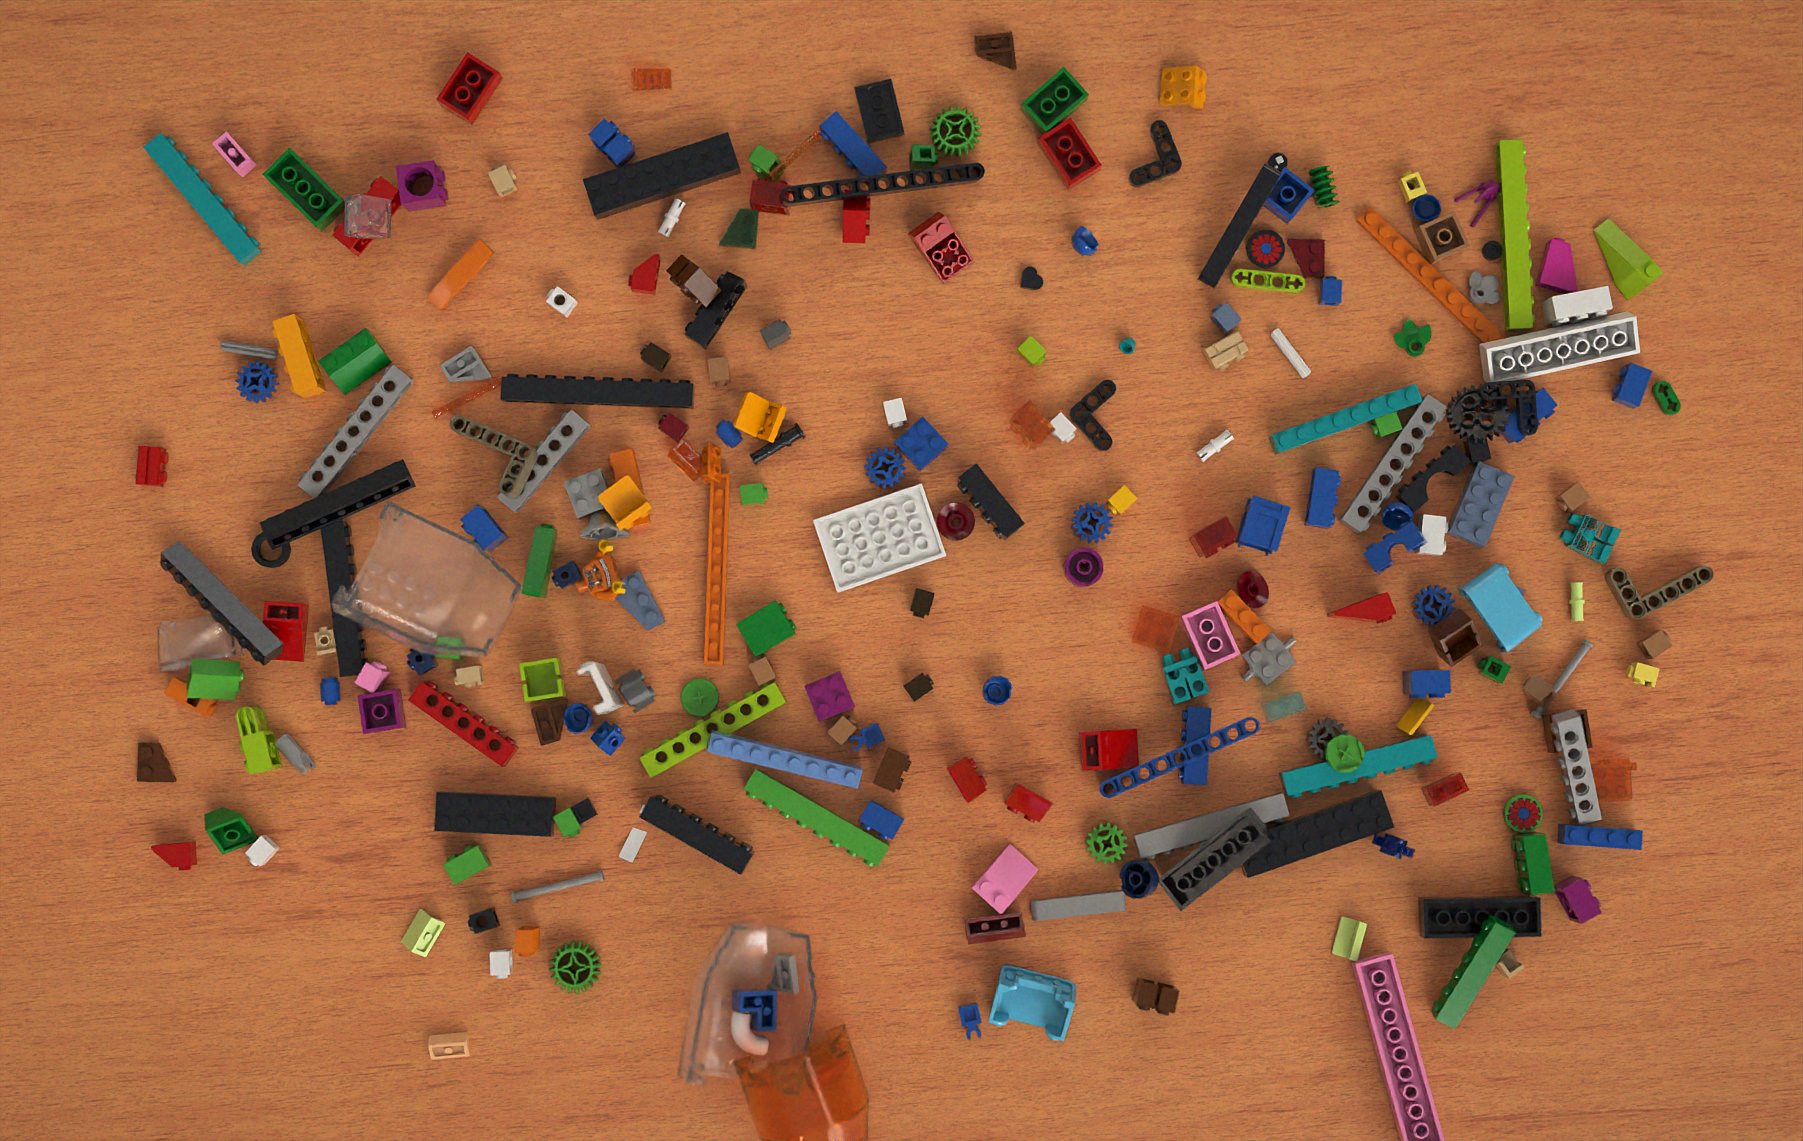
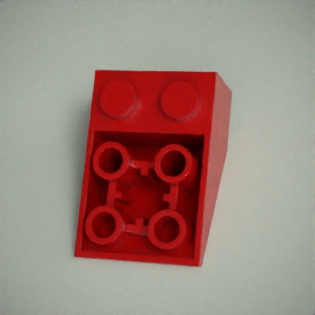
M939 211L908 233L917 249L942 283L947 282L974 262L946 216Z
M265 601L263 624L283 643L282 654L273 660L304 662L308 604Z
M1137 729L1079 732L1082 771L1135 768L1139 766Z

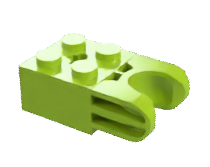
M245 706L238 709L236 720L241 738L239 745L242 753L245 754L246 760H244L246 771H249L251 775L283 768L278 748L274 745L276 743L274 731H269L264 710L257 706Z

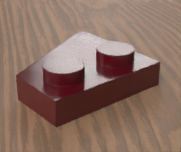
M1288 239L1287 244L1290 246L1294 258L1300 266L1303 277L1324 278L1325 239Z

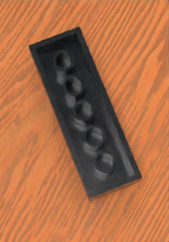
M440 791L436 793L434 831L551 837L554 836L555 821L553 817L556 810V797Z
M660 794L649 798L639 816L641 819L741 875L755 853L752 851V846L745 842L740 844L734 841L736 837L727 832L724 834L720 833L717 826L711 823L704 824L701 822V817L694 813L690 815L685 813V808L678 804L671 805L667 803L669 799Z
M1249 808L1162 875L1158 882L1179 910L1182 911L1272 842L1275 837L1254 810Z
M1537 896L1418 897L1419 936L1423 938H1474L1479 935L1482 930V924L1485 920H1488L1490 915L1510 924L1516 932L1513 937H1542L1541 900Z

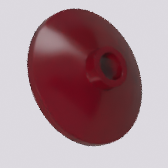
M954 502L945 505L937 516L938 530L949 540L959 541L967 538L975 526V517L972 510L962 503ZM958 519L959 525H953L952 520Z
M1246 571L1240 575L1237 581V591L1241 600L1251 608L1264 606L1269 598V589L1265 579L1254 571Z

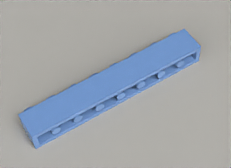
M711 730L707 745V752L857 789L863 771L859 765L716 730Z

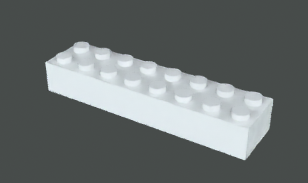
M1628 311L1479 344L1483 379L1486 383L1514 381L1640 353L1637 317Z

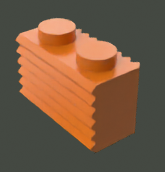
M522 926L515 931L516 934L514 936L516 938L514 940L516 942L514 944L516 946L514 948L516 950L514 952L519 953V957H531V955H534L539 950L540 927Z

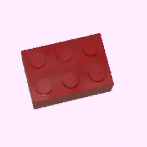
M467 52L436 100L442 107L473 125L503 77L500 72Z
M1071 118L1038 139L1037 144L1067 190L1075 187L1101 169L1102 164Z

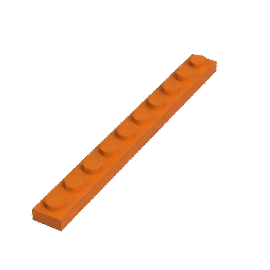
M1371 206L1356 220L1366 232L1481 343L1506 338Z
M721 474L720 483L713 479L710 482L704 665L724 666L730 474Z

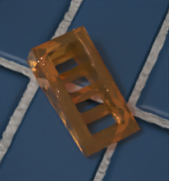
M633 68L632 91L672 88L671 69ZM654 75H657V83H654ZM661 75H665V83H662ZM638 76H641L642 83H638ZM646 76H649V83H646Z

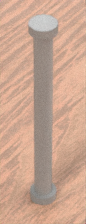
M1582 641L1583 645L1552 686L1556 694L1587 651L1593 648V644L1589 641ZM1553 698L1547 703V705L1544 708L1538 706L1536 710H1532L1530 714L1534 718L1541 720V715L1548 707L1550 702L1553 700Z
M598 870V873L517 893L513 891L511 892L513 903H517L521 899L598 880L602 882L605 881L602 870Z

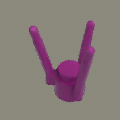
M1489 180L1487 183L1482 182L1478 187L1454 200L1458 202L1479 191L1480 196L1474 200L1475 204L1482 199H1488L1472 222L1471 227L1475 226L1491 202L1497 198L1496 194L1500 191V188L1493 180Z

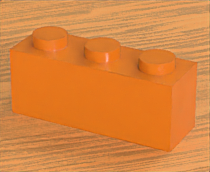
M1232 589L1228 590L1217 600L1221 611L1254 645L1258 644L1271 632Z

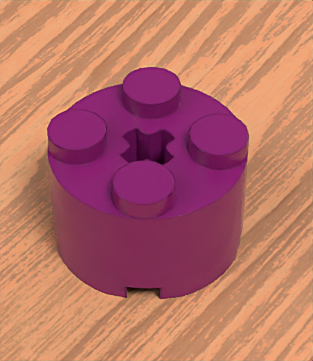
M1090 548L1074 550L1067 556L1064 562L1063 570L1065 577L1071 584L1077 587L1093 585L1100 579L1103 573L1101 556ZM1080 563L1082 565L1085 563L1088 565L1086 567V569L1088 570L1087 572H1081L1079 570L1081 568L1079 565Z

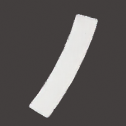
M642 805V808L639 813L643 811L645 805ZM632 827L619 857L632 863L647 832Z

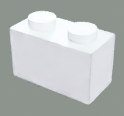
M1420 515L1418 528L1428 543L1417 549L1415 554L1441 556L1446 550V541H1444V535L1448 531L1446 517Z

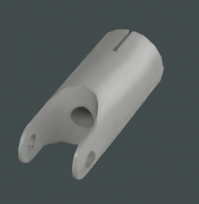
M288 733L279 738L274 744L300 773H307L306 766L310 769L315 768L313 760Z

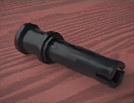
M795 423V426L788 431H782L780 437L776 438L774 443L770 442L750 454L751 459H754L755 465L783 447H791L792 443L801 437L805 438L806 436L798 423Z

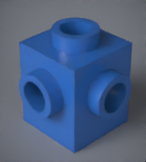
M607 721L590 737L600 749L610 756L626 738L621 734L622 729L615 723L611 725Z

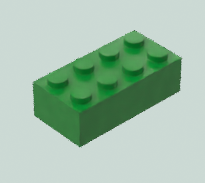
M290 147L262 174L321 232L348 206Z

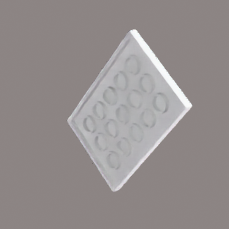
M922 483L813 520L837 593L946 556Z

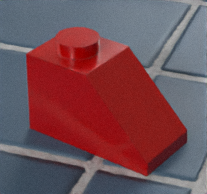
M654 254L633 270V275L629 276L628 286H631L632 292L655 295L661 262L659 254Z
M196 841L151 846L152 851L171 867H179V871L190 870L191 866L197 865Z

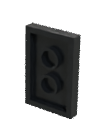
M892 79L854 87L868 143L905 135Z

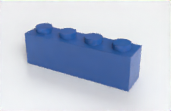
M837 111L819 126L820 136L826 142L829 140L834 145L832 149L837 155H843L847 166L859 173L858 177L881 175L887 172V166Z
M1188 706L1186 710H1183L1182 722H1185V730L1182 729L1181 741H1184V745L1210 734L1212 708ZM1199 744L1193 747L1195 755L1202 753V747ZM1180 752V760L1184 761L1185 756ZM1209 755L1179 768L1178 777L1179 780H1182V784L1207 785Z
M1559 824L1558 843L1642 850L1643 831Z

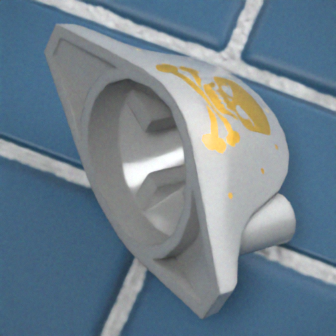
M598 511L592 515L588 526L580 532L579 537L593 540H608L628 537L630 531L628 529L620 531L607 511Z

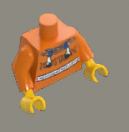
M601 540L599 542V550L582 570L585 579L575 583L579 593L589 590L594 598L604 601H612L620 593H625L623 588L624 582H621L615 560L608 554V552L613 551V546L608 545L609 540Z

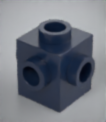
M418 644L409 650L411 653L406 655L409 659L407 661L409 667L413 671L416 670L418 675H424L438 666L434 658L436 656L435 652L426 645L420 646Z

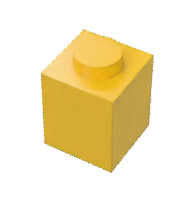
M1124 485L1106 501L1108 503L1107 508L1112 514L1115 515L1117 513L1120 516L1138 498Z

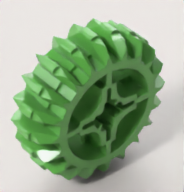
M958 105L956 110H953V106H949V112L943 108V115L936 113L938 119H932L934 125L930 126V130L933 131L930 134V138H936L932 141V144H939L937 147L938 151L944 148V155L950 151L951 157H954V152H957L958 157H961V151H964L967 155L969 153L968 148L974 150V144L979 143L976 137L981 136V132L977 131L981 126L976 124L978 118L971 119L974 115L973 112L966 114L967 108L965 107L962 112ZM950 118H960L961 120L952 122ZM942 124L945 125V129L948 131L944 139L939 131ZM966 124L971 129L969 139L965 137L966 134L963 132ZM952 129H959V133L952 134ZM953 140H958L962 144L952 145L949 143Z
M575 940L571 941V947L566 942L564 943V949L560 946L557 948L560 954L556 952L552 954L556 960L552 959L549 963L555 965V967H550L549 971H555V974L550 977L551 979L557 977L558 980L554 983L556 986L560 982L563 984L560 990L563 991L567 986L568 993H571L574 988L575 993L578 994L580 987L585 992L587 991L586 985L590 988L594 986L591 980L594 982L598 981L594 974H601V971L597 970L596 967H601L602 963H595L600 956L593 957L592 954L596 952V949H592L589 952L590 944L582 948L583 941H580L578 946H576ZM571 952L569 964L560 965L563 956ZM577 952L584 954L590 963L582 962ZM574 962H576L577 965L581 967L578 970H576V972L574 971V969L572 970L571 968H568L572 966ZM590 969L587 979L579 982L580 972ZM561 971L570 973L573 982L567 980Z

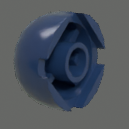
M1144 860L1127 862L1119 874V879H1122L1121 889L1127 896L1133 899H1143L1152 895L1159 883L1157 870L1151 863Z

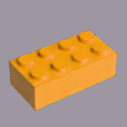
M292 314L272 321L274 325L272 332L274 337L278 338L280 344L278 345V351L281 356H284L286 363L283 366L287 375H290L291 381L289 384L292 392L305 399L327 392L304 320Z

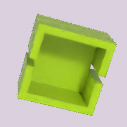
M561 658L519 664L521 681L529 682V684L522 685L525 702L566 696L564 679L559 677L563 675Z

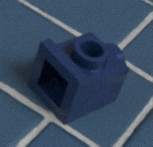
M573 560L552 571L554 574L552 576L554 584L562 589L584 579ZM564 572H568L569 574L567 579H563L562 574Z

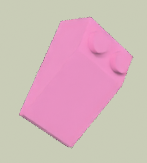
M1009 844L971 887L995 910L1002 914L1039 869Z

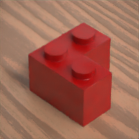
M844 189V193L848 194L849 190ZM863 197L843 201L842 243H865L866 236L870 235V224H866V220H870L871 198Z

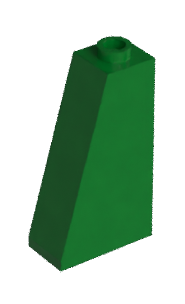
M541 524V527H535L521 594L540 598L547 597L557 530L552 529L553 525Z

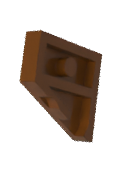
M1012 32L975 36L977 57L1016 70Z
M568 699L531 708L541 746L561 740L564 725L563 719Z
M138 743L137 782H176V777L171 772L170 764L164 756L161 744Z

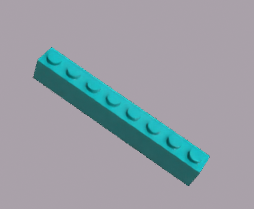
M159 133L143 148L237 261L245 266L262 252L258 247L260 243L254 236L249 237L246 233L248 231L247 227L241 221L238 223L234 219L236 214L229 207L227 209L222 204L224 200L218 193L214 194L210 190L212 186L205 178L202 180L199 177L200 171L195 165H189L186 161L188 159L186 154L181 149L178 151L174 147L176 142L169 135L166 137Z
M1413 384L1272 434L1268 438L1274 454L1277 455L1370 422L1395 411L1398 412L1415 406L1423 401L1417 385Z
M1424 735L1364 751L1365 757L1361 765L1352 772L1342 773L1336 771L1329 766L1327 761L1280 772L1279 775L1284 794L1291 796V798L1302 796V792L1309 791L1310 794L1321 791V787L1328 786V789L1339 787L1340 782L1346 781L1347 784L1358 782L1360 777L1365 776V779L1377 777L1376 773L1379 772L1390 774L1396 772L1395 768L1402 767L1403 770L1413 768L1414 763L1421 762V765L1432 763V759L1438 758L1432 735Z

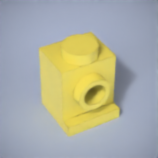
M1410 171L1401 175L1398 184L1405 198V203L1416 200L1417 197L1427 193L1419 172L1412 174ZM1408 184L1413 186V190L1409 189Z
M1633 662L1628 666L1626 676L1634 679L1633 682L1636 684L1645 685V687H1655L1660 669L1639 662Z

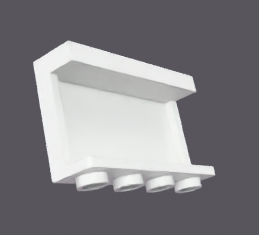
M589 661L580 665L581 669L577 671L578 675H592L604 700L603 703L594 706L597 714H608L624 706L604 664Z

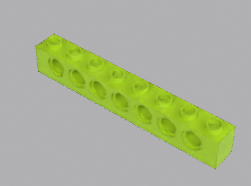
M768 681L760 686L762 690L756 693L751 691L743 696L744 700L740 702L735 700L726 705L728 709L722 712L719 709L711 713V718L705 722L701 719L693 724L694 728L688 731L685 728L677 732L676 738L672 740L667 738L659 743L660 747L655 750L651 747L642 752L644 756L640 757V760L650 778L659 775L707 748L711 734L707 728L710 723L717 725V731L732 734L787 703L776 682L771 684ZM763 694L768 697V703L765 706H761L758 703V697ZM744 704L751 706L752 710L749 715H744L741 712V707ZM728 713L733 714L735 718L731 725L726 724L724 721V717ZM694 732L699 733L701 736V740L697 744L691 741V735ZM676 742H681L684 745V750L681 753H677L674 750ZM660 751L667 754L665 762H660L657 759V754Z

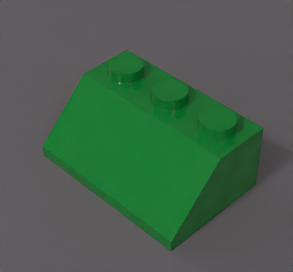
M367 328L318 360L328 376L344 395L392 363L374 335Z

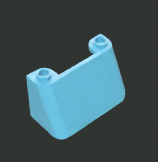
M1494 563L1457 590L1462 597L1465 596L1469 600L1468 603L1474 607L1493 634L1492 637L1495 640L1499 639L1496 645L1501 652H1508L1540 628L1543 619L1537 611L1534 612L1509 578L1507 575L1509 571L1506 566Z
M1004 965L1000 970L988 1023L1002 1026L1007 1024L1008 1019L1046 1028L1045 1032L1050 1039L1064 1042L1075 1006L1076 985L1067 979L1011 965Z

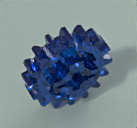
M1387 833L1385 837L1374 835L1372 843L1380 846L1379 851L1401 859L1403 855L1412 858L1415 849L1406 846L1408 842Z

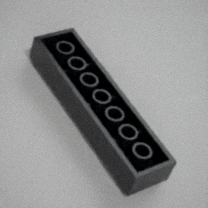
M727 132L585 178L583 182L596 219L599 220L740 174L741 170Z
M1375 790L1268 827V830L1275 839L1241 865L1244 876L1250 878L1394 828L1382 791Z

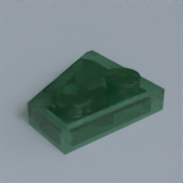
M739 209L734 221L729 225L727 232L720 240L719 246L756 249L759 210Z

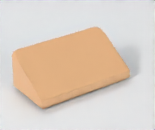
M468 1032L430 1035L428 1048L431 1060L470 1056Z

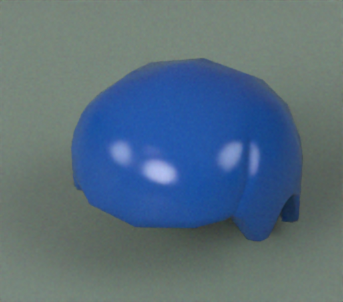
M1425 194L1419 196L1412 205L1413 216L1421 223H1428L1437 219L1441 212L1440 202L1433 195Z
M1084 226L1079 227L1072 234V246L1077 253L1083 256H1090L1097 250L1099 244L1096 238Z
M1390 503L1383 511L1382 523L1385 527L1398 531L1400 525L1407 521L1409 523L1412 521L1413 512L1404 503Z
M992 676L983 685V697L992 705H1002L1010 699L1013 687L1007 678Z
M576 703L566 709L563 721L569 732L578 734L585 732L591 726L593 714L587 705Z

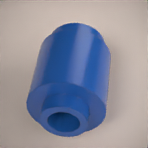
M723 420L716 426L717 430L715 433L731 449L743 440L740 431L733 426L730 420L727 422Z
M337 677L322 678L320 696L321 702H325V705H337V701L341 700L340 682H338Z

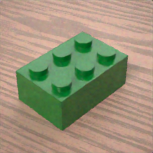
M1062 67L1021 103L1020 110L1040 133L1044 135L1060 125L1088 100L1089 94L1067 69Z
M1530 832L1512 835L1511 848L1515 851L1516 855L1514 867L1519 874L1517 886L1521 893L1538 895L1555 892L1546 834Z

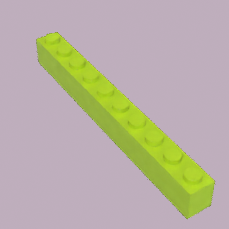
M1523 139L1499 140L1495 144L1497 185L1500 188L1498 192L1500 245L1502 247L1501 266L1505 332L1529 331L1535 325V315L1532 314L1534 296L1531 295L1533 278L1530 276L1532 259L1529 258L1531 240L1528 239L1530 221L1527 220L1529 203L1526 201L1528 184L1525 182L1527 166L1524 164L1523 157L1526 154V147L1523 145Z

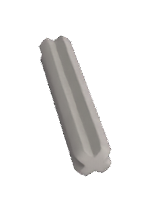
M224 340L220 346V349L225 352L276 360L278 355L276 349Z

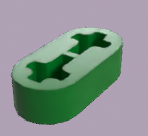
M1666 381L1655 383L1652 387V394L1661 411L1669 416L1678 413L1681 409V404L1671 385ZM1660 387H1665L1666 390L1663 393L1658 392ZM1669 403H1670V404L1673 403V404L1675 405V407H1673V410H1672V409H1670V410L1667 409V406H1669Z

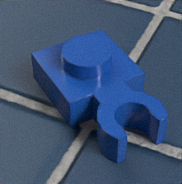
M878 723L860 730L862 736H852L849 738L850 741L856 739L859 742L858 746L854 747L853 750L860 749L864 743L869 748L885 741Z
M978 1004L959 1006L962 1027L968 1026L966 1031L968 1040L971 1039V1031H976L978 1038L981 1037V1031L976 1026V1024L981 1023Z

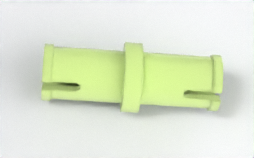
M1583 582L1570 583L1571 600H1569V604H1571V621H1584L1583 604H1585V600H1583Z

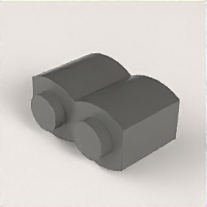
M778 319L760 330L770 350L790 339L791 331L785 320L782 322Z

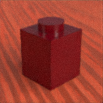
M668 413L667 416L664 414L658 422L660 425L658 429L677 443L680 442L689 429L688 425L671 413Z

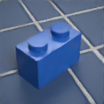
M1629 363L1625 367L1623 366L1619 372V383L1614 386L1612 395H1614L1612 401L1632 409L1639 407L1652 371L1633 363Z
M870 800L859 821L862 822V827L869 831L873 828L879 832V837L887 841L889 838L893 840L904 818Z

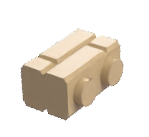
M1236 331L1208 346L1202 352L1213 371L1216 369L1222 371L1229 367L1228 363L1235 359L1238 362L1246 357L1245 353L1249 350L1239 331Z

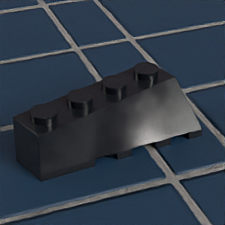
M728 271L725 275L721 274L716 282L722 291L707 307L700 306L695 313L697 316L693 322L690 321L685 328L686 338L705 350L747 288L743 278Z

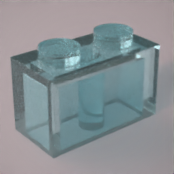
M1301 691L1261 703L1267 722L1307 710Z

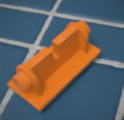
M708 441L707 446L702 450V464L706 466L702 467L701 479L704 483H710L712 479L720 483L721 448Z

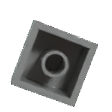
M601 469L564 482L576 517L579 520L592 516L598 511L606 510L598 500V495L608 488Z

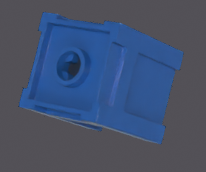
M1252 496L1251 499L1247 500L1234 543H1238V547L1245 545L1266 552L1265 556L1271 555L1274 551L1277 552L1291 507Z

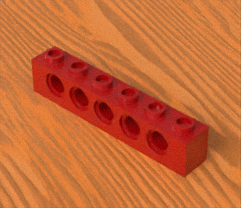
M421 681L408 701L501 767H505L518 749L515 745L516 741L509 736L504 738L499 734L501 731L495 726H487L483 723L485 719L481 716L470 714L468 712L469 708L464 704L453 702L454 698L446 692L442 694L436 690L438 686L433 682ZM432 695H435L438 699L437 704L434 706L429 703V698ZM447 706L453 708V714L450 717L445 715V708ZM463 717L469 720V725L466 728H463L460 724ZM479 728H482L485 732L482 739L476 736V731ZM495 739L500 742L498 750H494L491 745Z

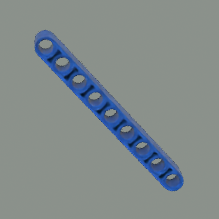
M1253 717L1244 718L1102 782L1100 793L1107 798L1120 795L1258 733L1261 727L1260 722ZM1253 720L1256 723V728L1250 732L1246 729V723ZM1232 728L1238 731L1236 739H1230L1228 736V732ZM1214 736L1220 739L1218 747H1213L1210 743L1211 738ZM1196 744L1202 747L1200 755L1193 753V747ZM1178 752H1182L1185 756L1182 763H1178L1175 760V755ZM1160 760H1164L1167 763V768L1164 771L1158 769L1157 765ZM1142 768H1147L1149 771V776L1146 779L1140 776ZM1125 776H1129L1132 780L1131 785L1128 787L1123 784ZM1108 783L1114 786L1112 794H1108L1105 791Z

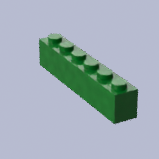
M1490 915L1488 920L1484 921L1479 935L1474 937L1469 951L1464 953L1459 967L1454 969L1449 983L1443 987L1441 996L1432 1005L1431 1012L1434 1018L1454 1029L1460 1023L1516 933L1510 924Z

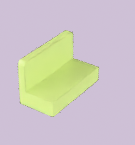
M419 909L401 943L411 952L426 957L446 923L430 916L425 910Z
M1342 916L1331 953L1357 961L1367 924Z

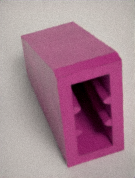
M1554 238L1546 243L1535 286L1562 294L1577 292L1578 287L1571 245L1565 243L1564 239Z

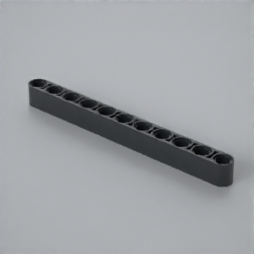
M968 163L794 185L783 189L779 195V201L785 207L972 184L984 176L985 169L980 163ZM971 169H975L978 172V177H974L971 174ZM952 172H958L960 179H955ZM934 174H939L942 178V181H936L934 178ZM916 176H920L923 179V184L916 182ZM897 179H903L905 186L898 185ZM884 181L887 185L886 189L880 188L878 182ZM860 183H865L868 186V191L861 190ZM842 185L849 188L848 194L842 192ZM822 188H828L831 195H824ZM809 190L812 193V198H806L803 191ZM786 192L793 195L792 201L785 198Z

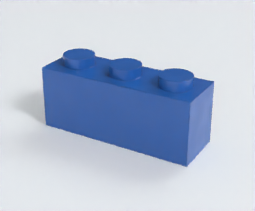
M1544 388L1536 391L1538 426L1540 425L1539 420L1543 417L1546 419L1555 412L1553 409L1557 406V403ZM1525 402L1522 405L1523 412L1529 413L1531 411L1529 403ZM1516 408L1510 413L1509 424L1505 425V431H1500L1509 444L1514 441L1518 443L1526 437L1518 430ZM1523 416V419H1527V425H1524V429H1532V425H1528V419L1532 418V416Z
M1318 467L1313 469L1305 526L1328 529L1331 528V525H1334L1335 514H1333V508L1338 503L1336 488L1341 483V476H1338L1339 471Z

